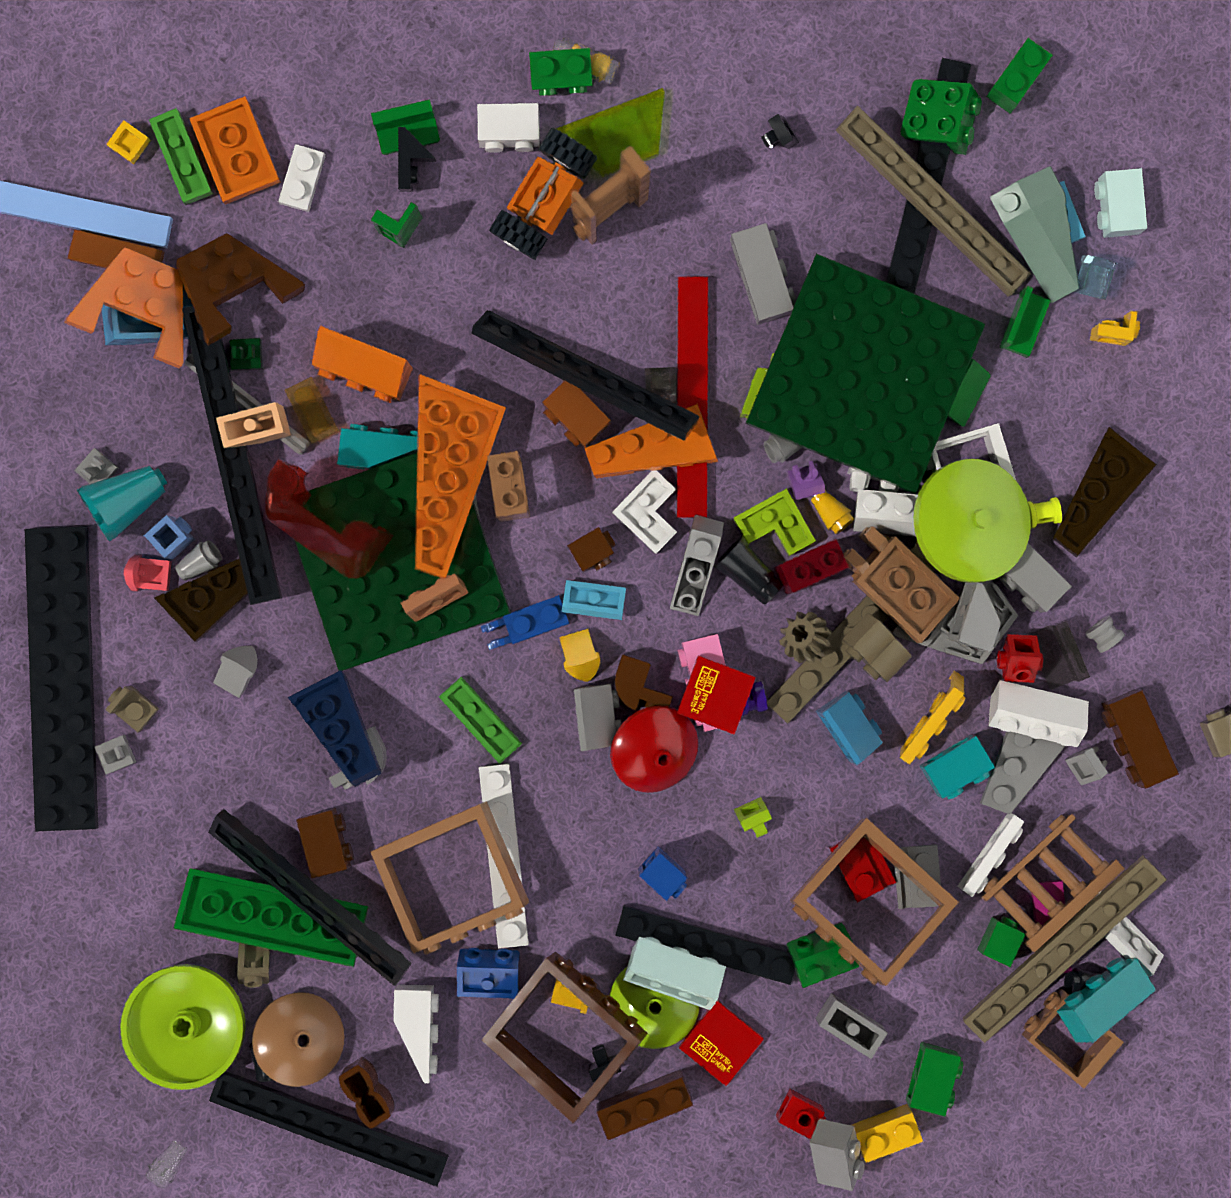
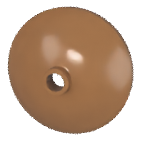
M304 992L286 994L271 1002L258 1017L252 1035L253 1053L261 1070L272 1080L294 1087L310 1085L323 1079L336 1066L344 1047V1028L335 1008L325 999ZM302 1034H305L308 1039L304 1046L298 1044V1038Z

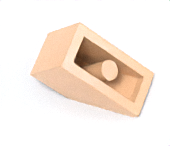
M276 402L216 418L224 448L260 444L291 436L284 406Z

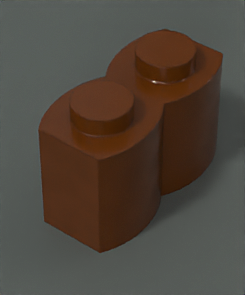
M360 1057L346 1066L339 1076L341 1089L351 1101L355 1102L356 1111L361 1121L367 1127L373 1129L391 1117L394 1110L393 1097L389 1090L378 1082L377 1072L366 1058Z

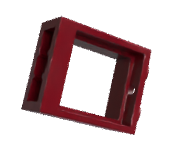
M837 539L773 568L779 581L783 584L784 592L787 595L849 568V565Z

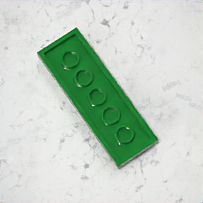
M189 868L174 924L175 930L355 967L357 955L274 886ZM334 899L346 910L355 914L365 924L368 906Z

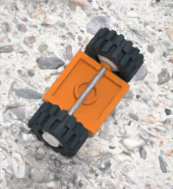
M555 128L550 129L539 147V151L553 160L555 164L537 156L506 209L519 216L521 220L501 209L489 229L492 234L503 240L504 243L536 260L548 239L533 229L532 225L553 235L572 204L571 193L574 190L579 192L584 184L578 177L585 179L598 159L585 146Z

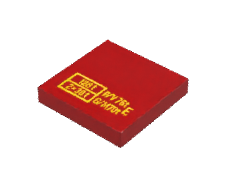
M697 656L677 714L735 735L756 677Z
M717 1000L711 1010L705 1012L681 1042L679 1049L727 1086L762 1043L764 1037Z

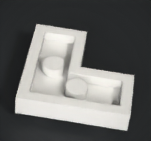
M651 471L612 513L657 554L677 533L656 512L676 489L659 472Z

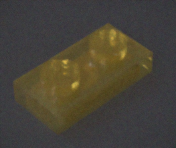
M312 377L284 390L312 445L339 432Z

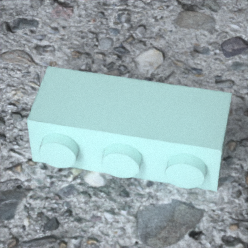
M639 937L632 949L624 981L711 1010L718 1000L726 966L718 964L715 959L709 957L700 958L691 955L684 948H671L662 945L655 938Z

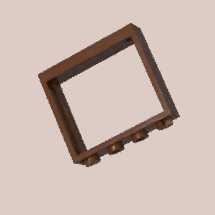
M554 952L543 961L486 1033L482 1041L574 1124L648 1033L637 1024V1018L628 1016L620 1009L619 1003L613 997L605 996L598 990L592 978L580 974L573 967L574 965L570 959L565 960L557 952ZM548 973L552 974L627 1041L625 1046L582 1098L504 1029Z

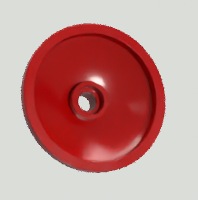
M651 706L641 709L621 724L613 738L610 757L614 772L626 786L636 791L652 793L668 789L681 781L692 768L698 752L697 732L692 722L686 716L677 714V709L668 706ZM666 754L662 760L658 761L661 755Z

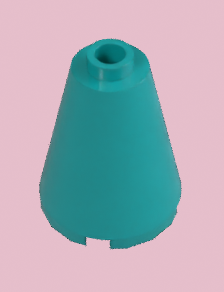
M150 466L82 486L77 492L107 540L111 541L165 493L163 486L168 483L159 468L152 470Z

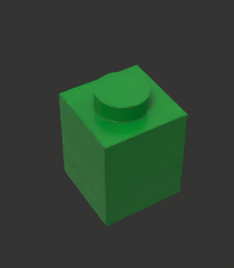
M1002 916L1001 920L992 917L977 950L981 954L1011 967L1026 934L1017 929L1019 926L1018 922Z

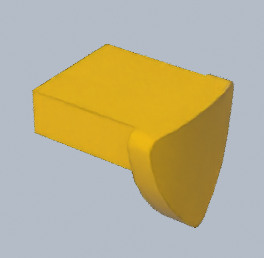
M585 629L559 637L566 660L563 663L565 670L578 680L590 681L600 666V655L594 650L589 630Z

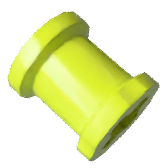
M1057 497L1050 498V501L1034 504L1028 501L1031 528H1035L1037 524L1048 522L1057 524L1062 522V510Z

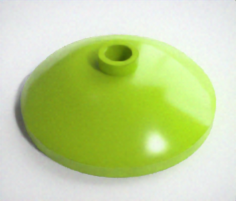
M627 967L624 968L615 979L610 996L619 1003L620 1009L624 1013L637 1018V1024L648 1033L639 1046L649 1049H660L681 1041L696 1023L699 1006L624 981ZM651 1003H659L660 1009L657 1012L651 1011L649 1009Z

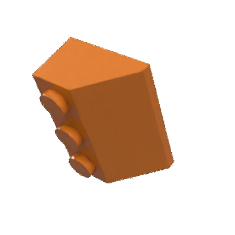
M323 326L319 327L312 359V366L319 370L317 375L331 381H335L336 377L347 381L345 386L359 392H363L364 388L375 392V398L387 403H391L392 399L401 400L413 369L407 359Z

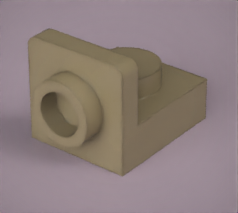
M125 686L123 689L121 687L117 688L109 697L110 705L106 708L107 712L110 714L115 713L137 733L142 731L159 710L157 706L133 686Z
M239 943L237 969L239 984L256 988L262 986V984L269 983V949Z

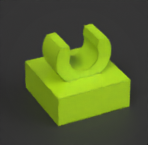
M761 797L734 809L744 832L753 829L757 838L768 833L764 822L771 820L772 817Z

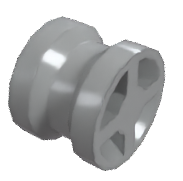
M1110 615L1099 620L1085 633L1089 639H1093L1097 643V649L1100 653L1112 648L1125 636L1122 630L1115 628L1113 625L1114 620Z

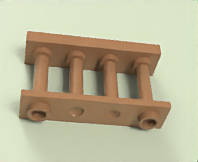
M631 146L621 153L620 171L585 199L581 197L577 190L571 193L572 205L570 207L572 209L573 222L575 223L572 228L582 241L588 239L591 244H594L597 241L596 227L627 202L631 204L634 201L640 207L648 201L651 170Z
M1061 814L1048 826L1052 831L1000 880L994 876L983 889L986 893L981 898L985 902L993 896L1025 929L1028 939L1024 944L1032 952H1036L1125 869L1117 860H1112L1110 863L1106 860L1102 861L1069 827L1076 819L1073 814L1066 818ZM1059 834L1094 869L1092 873L1095 877L1087 884L1083 880L1080 882L1046 847ZM1036 855L1071 889L1069 893L1073 897L1066 904H1063L1061 901L1057 902L1024 868ZM1014 876L1049 910L1047 914L1050 918L1043 925L1039 922L1035 923L1002 888Z

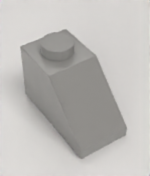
M965 582L947 639L978 650L992 652L993 647L997 645L1000 639L999 628L1001 622L984 585L979 582Z

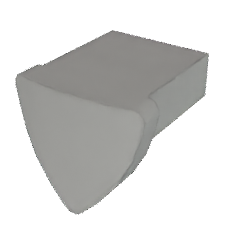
M253 646L236 647L223 653L220 658L222 663L213 683L240 698L257 668L258 659Z

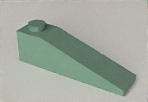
M1049 166L1018 180L990 196L1003 224L1048 299L1051 300L1050 302L1054 303L1080 289L1075 255L1071 243L1070 223L1068 222L1066 210V196L1052 167Z

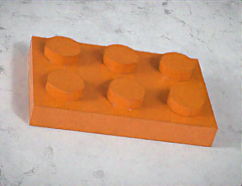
M246 96L189 118L222 202L225 205L281 183Z

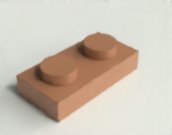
M454 573L453 575H447L445 579L439 578L433 586L425 590L412 593L401 604L405 613L417 622L469 592L464 582Z

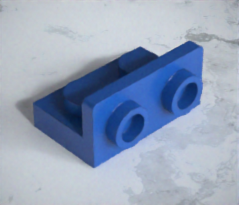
M460 949L457 962V997L514 999L519 989L520 952L509 949Z

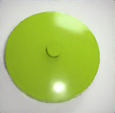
M963 459L941 467L923 484L914 507L915 535L926 559L945 576L966 583L989 581L1007 573L1022 557L1030 537V509L1020 485L1006 470L986 460Z
M190 964L165 967L145 978L130 994L121 1017V1040L131 1064L149 1081L169 1089L188 1090L198 1088L217 1079L231 1066L238 1056L245 1036L243 1006L233 987L214 971Z

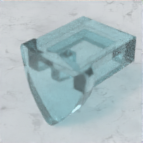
M1082 255L1080 260L1082 264L1078 275L1080 289L1074 292L1106 300L1112 276L1118 262L1107 258Z

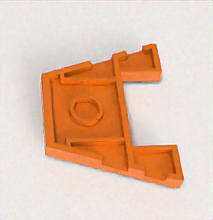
M124 247L66 317L64 323L92 333L96 327L102 306H108L162 328L153 358L180 368L183 365V282L178 269Z

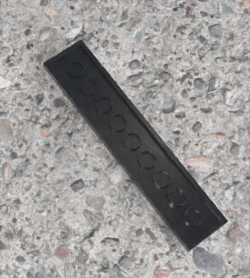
M88 527L25 529L35 832L97 829L98 803Z

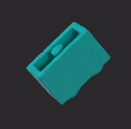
M974 735L967 736L919 765L937 796L942 799L947 797L948 800L963 793L964 789L962 787L973 781L974 784H977L990 776L989 771L995 768L977 736Z

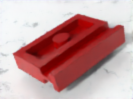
M864 837L856 843L838 864L857 903L883 890L885 887L897 883L883 855ZM842 841L829 847L831 853Z

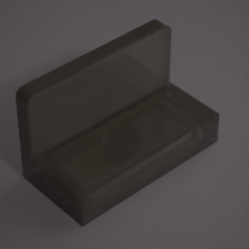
M1058 621L1028 634L1038 637L1040 652L1043 654L1042 673L1049 689L1053 690L1072 681L1080 682L1090 677L1067 621Z

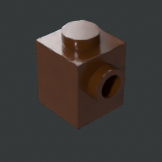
M598 527L567 546L582 572H585L593 566L598 571L610 564L612 561L609 557L614 555L611 548L615 547L616 544L608 530L602 533Z

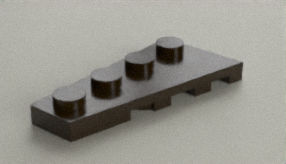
M1108 427L1053 539L1077 558L1157 464Z

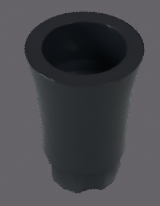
M743 536L737 539L713 566L731 578L751 597L754 596L762 604H767L783 587L781 581L774 576L775 573L753 551Z

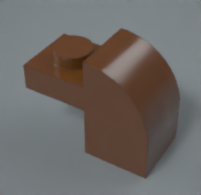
M622 654L615 675V687L623 703L634 710L637 709L640 699L645 700L644 707H669L672 696L644 687L651 664Z

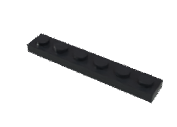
M623 905L615 936L637 941L639 937H652L659 940L662 945L671 948H684L691 955L715 959L718 964L728 968L791 985L795 965L788 951Z

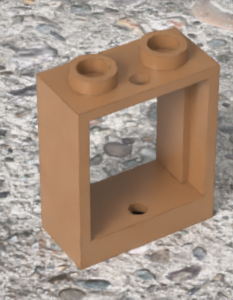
M518 451L488 455L487 460L496 518L500 522L529 518L530 512L522 460Z
M1060 989L1058 992H1052L1046 998L1043 1004L1045 1007L1038 1016L1033 1015L1027 1020L1024 1025L1025 1031L1022 1035L1084 1089L1124 1042L1108 1030L1093 1043L1075 1066L1071 1068L1037 1038L1057 1015V1010L1066 1004L1064 1000L1069 994Z

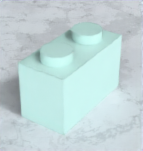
M1142 168L1105 171L1098 178L1094 187L1095 198L1100 200L1101 211L1097 215L1099 230L1103 229L1104 238L1140 235L1147 229Z

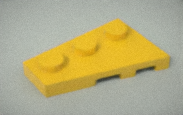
M955 670L949 677L951 685L946 693L939 692L933 700L929 712L932 713L930 717L924 715L901 747L900 758L908 764H911L915 757L920 759L929 747L927 742L933 734L938 736L946 726L947 720L945 718L951 710L957 712L966 699L963 696L964 677Z

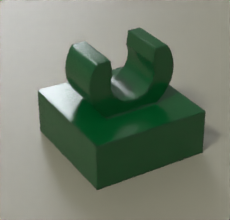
M260 338L229 339L232 371L263 369L262 340Z

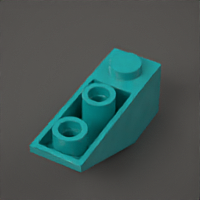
M350 424V429L341 428L337 465L345 468L369 470L417 453L418 431H410V436L398 435L397 429L380 428V432L368 431V426Z

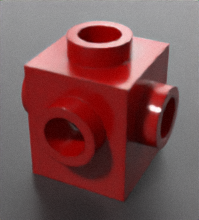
M1006 635L1003 651H998L997 668L1002 669L1004 681L1035 682L1037 671H1041L1043 668V654L1040 652L1037 636Z

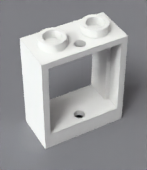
M999 423L938 441L926 468L927 471L931 470L932 474L941 468L937 451L983 437L990 461L1006 470L1016 480Z

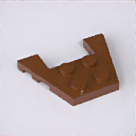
M228 233L177 259L176 267L188 298L192 301L196 319L202 327L203 337L208 345L231 333L232 326L216 308L222 303L260 282H264L282 304L305 290V284L301 280Z

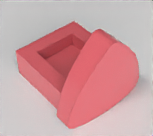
M135 554L128 560L123 573L127 586L131 591H139V588L169 591L172 561L142 558V555Z

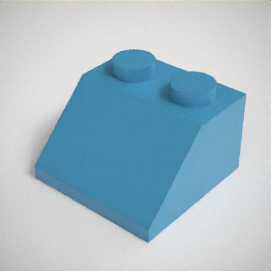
M845 691L816 710V712L848 761L858 765L883 743L879 738L883 733L872 718L868 721L862 712L866 707L856 693L851 695L850 692Z

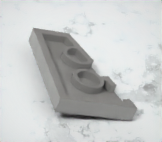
M1006 732L994 763L995 768L991 771L980 803L1007 814L1012 813L1065 746L1060 743L1035 739L1015 732Z

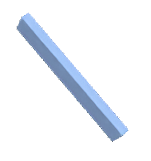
M0 181V213L167 248L173 223V218Z

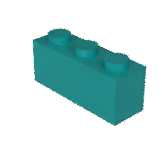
M1122 957L1112 960L1106 965L1107 970L1105 972L1095 975L1086 981V987L1083 990L1074 992L1065 998L1066 1004L1059 1008L1057 1012L1076 1043L1095 1042L1156 991L1137 958L1123 960Z

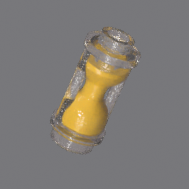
M565 35L562 40H556L552 50L589 47L575 42ZM590 48L592 79L598 81L601 85L604 83L612 85L620 62L614 60L612 55L608 56Z

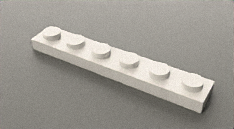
M507 763L479 766L482 803L487 801L522 883L510 765ZM487 845L493 906L496 908L511 902ZM525 907L522 908L524 913L507 920L505 915L495 919L498 949L529 944Z

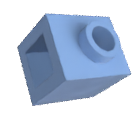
M169 515L163 517L144 535L164 558L172 560L195 540L190 534L193 529L182 517L177 519Z

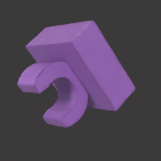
M809 461L808 466L801 468L794 465L792 470L787 471L796 500L825 493L824 481L817 464L813 461Z

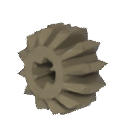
M809 611L806 615L802 612H797L796 620L786 618L789 626L788 628H780L781 633L785 637L779 640L780 645L786 647L784 650L785 654L790 658L794 657V660L798 663H803L805 659L809 663H814L815 654L825 657L822 648L831 646L830 641L826 638L832 634L831 630L826 627V620L822 617H817L814 612Z

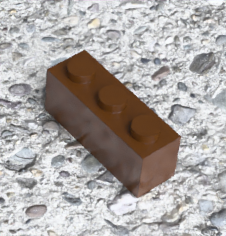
M1134 689L1102 703L1104 709L1101 712L1102 719L1108 729H1113L1117 738L1113 740V744L1117 753L1121 757L1124 756L1129 767H1126L1125 771L1133 785L1137 784V787L1147 789L1179 775L1143 690Z
M679 1069L596 1103V1113L607 1140H611L692 1107L693 1100L682 1071Z

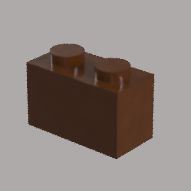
M336 807L296 819L311 879L347 870L351 866L350 861L354 860L351 844L344 841L342 832L346 831V824L343 814H337Z

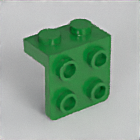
M916 79L912 83L900 133L905 139L946 143L954 153L966 155L968 145H971L974 139L973 124L975 116L980 114L982 100L971 83Z

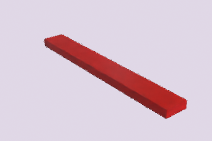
M678 277L677 405L684 409L698 405L707 431L708 277ZM707 462L694 463L693 466H677V518H694L695 515L707 518Z

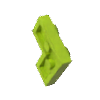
M787 488L733 518L748 544L774 530L788 556L816 541Z

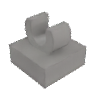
M93 448L74 471L91 484L111 478L119 470V467L98 449Z
M125 735L95 746L106 775L136 763Z
M1098 747L1079 751L1065 759L1080 785L1100 780L1108 773L1105 769L1108 762L1106 760L1100 761L1095 754L1099 750Z

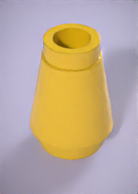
M826 490L825 493L815 495L811 499L828 531L832 530L837 535L853 522L852 511Z

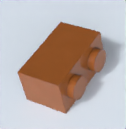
M566 381L560 384L542 402L546 408L543 414L552 424L560 423L567 430L564 436L575 447L581 444L586 448L611 424V420L580 388Z

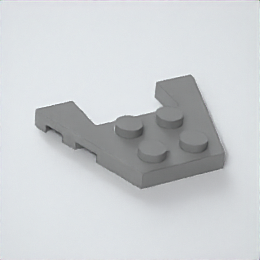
M992 580L979 582L984 585L1001 622L999 628L1000 641L1016 620L1018 614ZM962 589L961 592L958 594V597H959V598L961 597V594H962L963 589ZM960 599L922 643H916L898 625L891 632L895 637L978 664H983L991 654V652L978 650L947 639Z

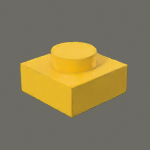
M123 120L106 145L134 165L151 140Z

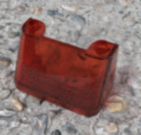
M279 459L267 477L265 515L268 520L342 575L348 578L363 577L394 535L382 526L375 529L364 521L351 522L340 534L303 507L312 495L305 486V478L309 473L297 464Z

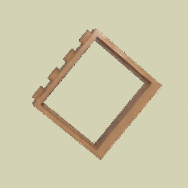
M487 801L370 851L413 954L423 950L425 955L441 948L440 942L450 939L452 943L460 941L469 936L467 931L478 927L479 932L496 925L495 919L504 915L507 920L524 913L522 908L530 903ZM477 819L511 902L423 938L389 857Z
M867 818L861 819L789 900L795 905L792 910L804 922L810 919L817 926L815 932L827 943L833 940L840 947L838 953L850 964L854 961L864 969L861 972L862 976L868 979L874 986L877 982L880 985L887 986L959 903ZM862 837L939 906L884 971L807 901L809 896Z

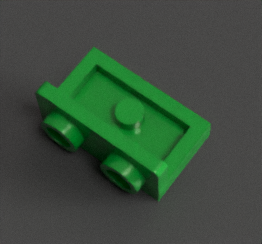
M590 48L529 52L532 90H539V96L556 95L557 88L568 87L569 94L586 93L587 86H593Z
M835 924L834 926L853 943L844 924ZM816 932L787 943L802 988L859 968L858 963L854 961L850 964L838 953L840 947L833 940L827 943Z

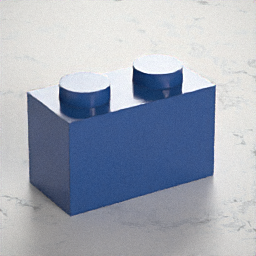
M659 846L638 868L639 877L666 901L671 896L677 898L687 887L685 883L687 879L685 870Z

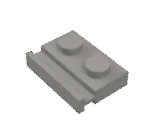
M937 844L899 847L941 885ZM894 866L895 880L897 882L898 909L938 906Z

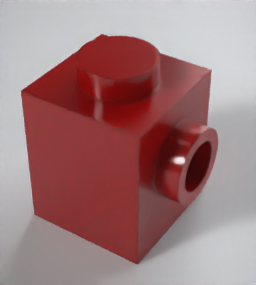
M791 1088L776 1113L778 1123L810 1140L819 1119L826 1120L822 1105Z

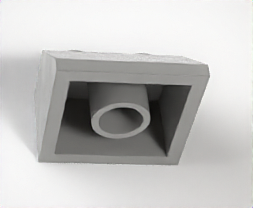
M611 684L574 688L580 750L587 751L610 747L618 728L621 726V720H615L614 708H619L617 691L611 690Z

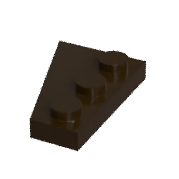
M240 558L212 570L195 580L188 581L171 591L154 597L195 642H198L248 595Z

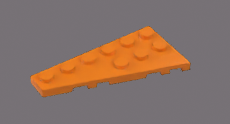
M421 374L418 381L415 569L445 579L485 469L487 456L490 455L506 407Z

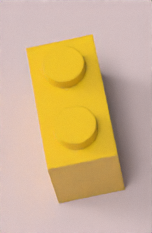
M908 1104L851 1124V1126H855L857 1140H860L861 1143L860 1152L865 1163L923 1142L913 1112Z

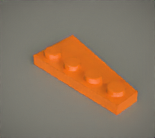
M698 405L686 408V410L700 417L697 425L685 441L648 423L584 448L595 478L633 474L635 471L663 470L662 468L672 466H693L694 463L718 462Z

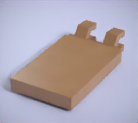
M873 526L870 528L866 527L858 537L874 550L867 559L862 558L854 549L850 551L847 549L843 553L849 569L854 572L851 576L854 579L852 582L916 643H922L960 598L896 536L891 538L888 536L884 537Z

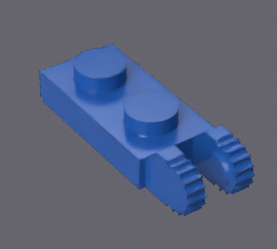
M558 595L511 612V614L502 616L503 618L480 626L482 632L488 633L496 630L497 627L506 625L509 633L507 637L490 641L487 644L488 649L492 650L511 642L515 644L569 624L566 613L562 612L563 604L560 596Z

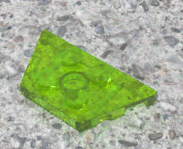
M663 88L556 129L593 152L598 159L592 168L602 177L620 171L621 153L630 146L643 162L659 156L665 91Z

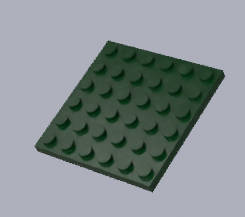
M816 254L745 424L915 494L986 324Z
M417 453L281 500L338 671H344L511 614L474 501L472 502L447 575L455 573L464 582L469 593L417 622L405 613L401 603L406 601L412 593L433 586L439 579V577L415 569Z

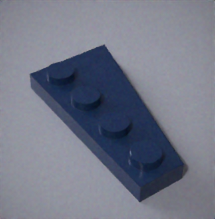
M342 670L288 697L354 787L382 773L348 679Z

